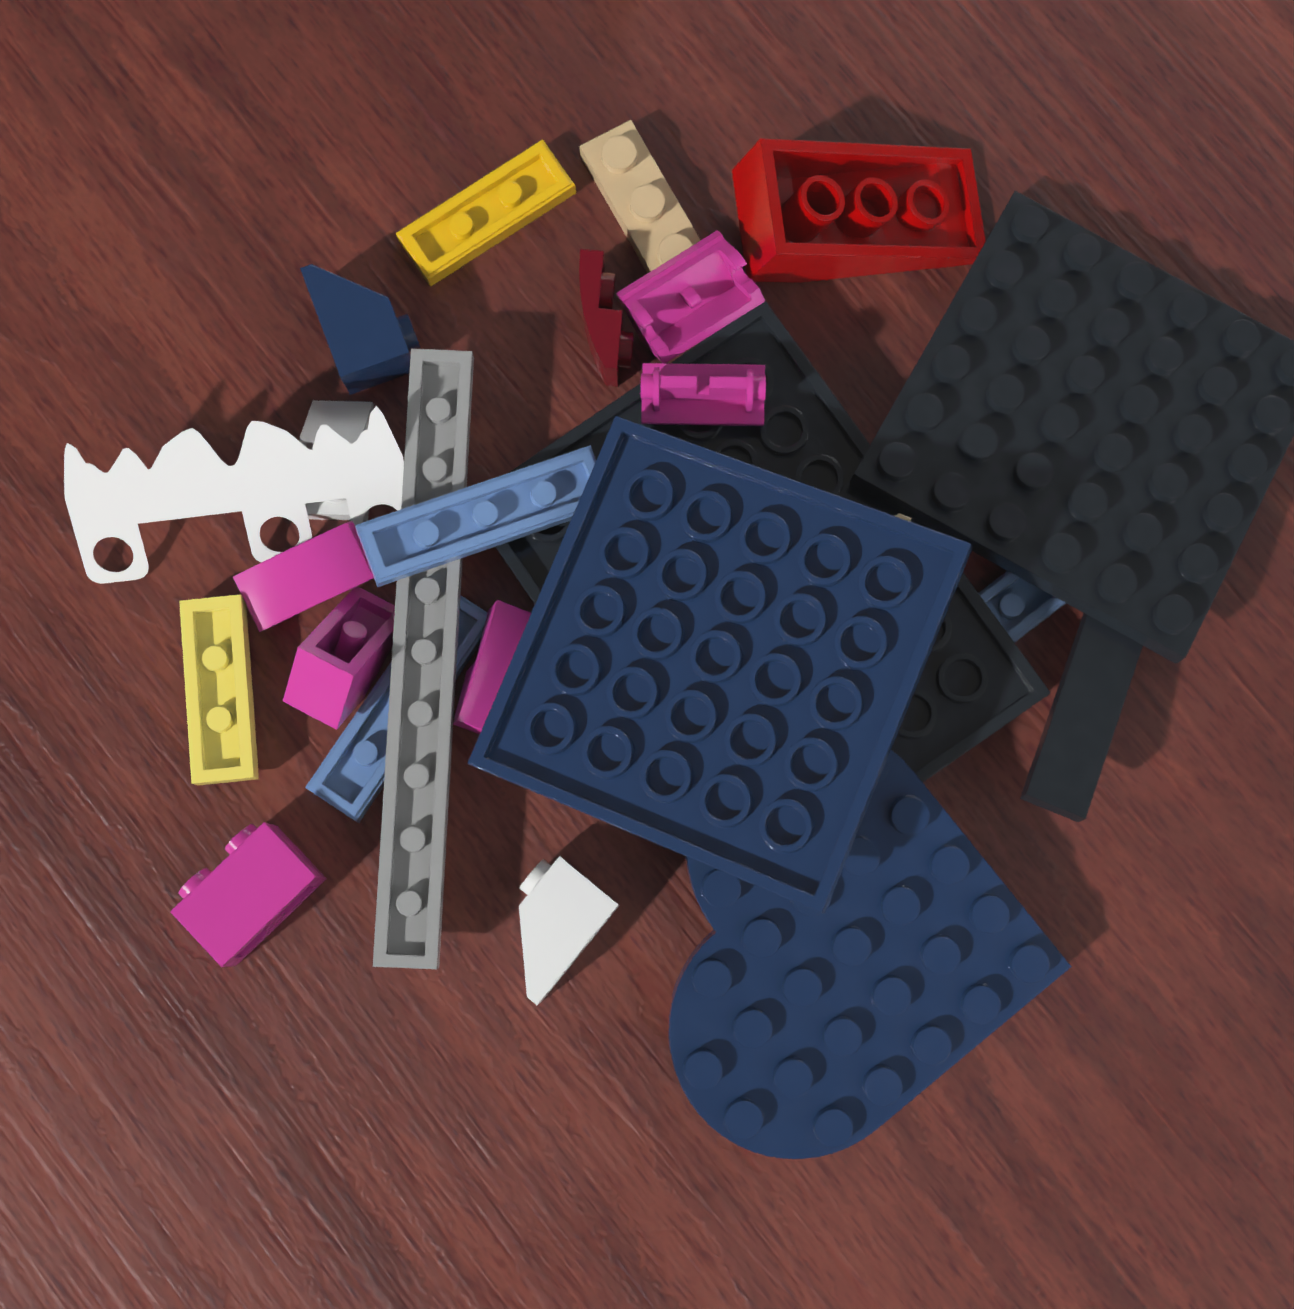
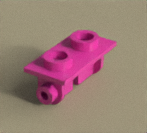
M643 363V372L641 374V424L764 426L765 365Z

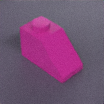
M358 586L353 588L298 646L283 702L337 730L366 696L393 646L395 605Z

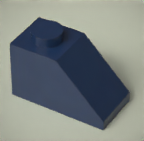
M313 264L300 268L338 373L350 395L410 373L411 348L418 349L421 347L408 313L396 317L389 297Z

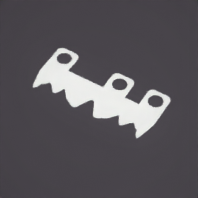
M376 406L370 413L368 430H364L356 442L350 443L327 424L320 426L316 433L312 449H308L284 429L265 422L251 421L246 429L239 458L233 466H228L223 462L204 437L194 428L182 431L166 443L150 469H147L132 450L125 448L122 449L109 472L105 473L95 465L85 463L77 448L67 443L64 451V495L86 574L92 581L104 584L137 580L143 578L148 573L149 565L138 527L140 523L242 511L252 555L257 561L262 563L282 553L267 548L261 541L260 528L270 518L284 517L291 520L299 530L300 537L297 545L312 539L305 503L346 499L350 521H353L355 527L357 524L363 523L366 511L375 505L385 504L394 507L397 511L401 510L404 459L383 413ZM107 537H116L124 540L133 551L132 564L126 570L120 572H111L103 569L94 559L93 550L96 543Z

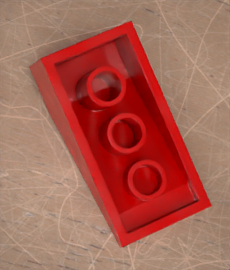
M760 138L732 169L743 256L747 263L745 271L746 275L754 282L801 283L972 265L986 242L971 149Z

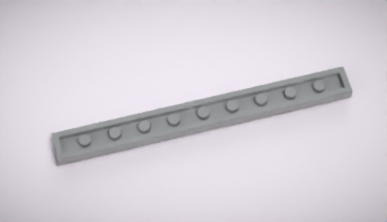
M411 348L401 509L467 487L474 368L472 351ZM463 558L397 580L373 967L439 969Z

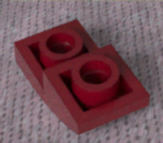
M580 249V294L588 344L596 367L606 386L618 387L620 367L631 368L634 332L623 331V310H613L615 273L605 272L604 251Z

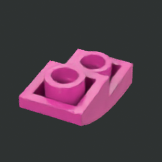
M353 521L333 528L233 576L259 632L374 578Z
M497 600L489 608L476 661L466 671L453 725L477 734L481 733L531 615L530 612Z

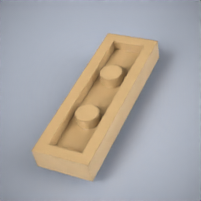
M631 120L580 146V156L647 274L701 241Z

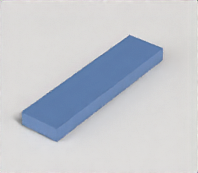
M591 445L357 524L356 531L377 587L571 521L596 462Z
M460 596L456 680L480 645L488 614L463 596ZM392 661L305 787L358 823H360L384 787Z

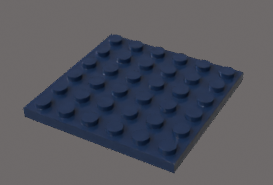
M615 416L467 764L825 914L971 554L972 545L960 539Z

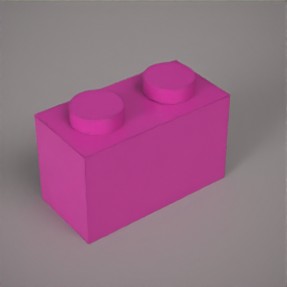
M266 822L258 828L254 824H250L236 834L225 847L229 856L212 872L208 868H204L192 876L178 892L183 900L170 911L221 967L237 966L327 879L278 826Z

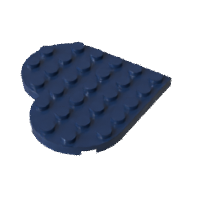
M891 750L825 914L686 856L687 870L695 898L713 930L691 953L675 983L669 1014V1049L676 1075L685 1095L697 1113L720 1135L740 1147L769 1157L782 1159L816 1158L836 1153L865 1139L1072 966L914 771L901 757Z

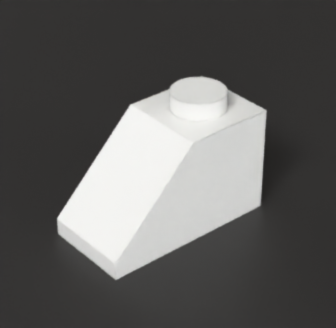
M560 856L552 866L544 859L541 860L520 886V889L527 894L526 898L519 905L527 998L536 1005L543 1001L619 907L614 900Z

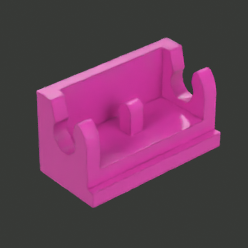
M718 230L616 293L638 337L661 363L669 362L765 302L760 288L742 269V267L747 265L745 259L737 249L724 239Z

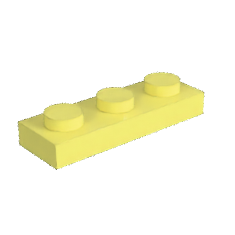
M241 594L181 600L179 602L191 784L199 786L259 779L247 605Z

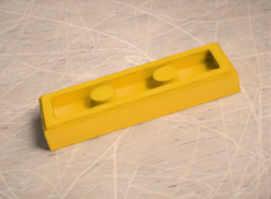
M542 139L396 232V235L406 253L431 287L576 194L575 184Z

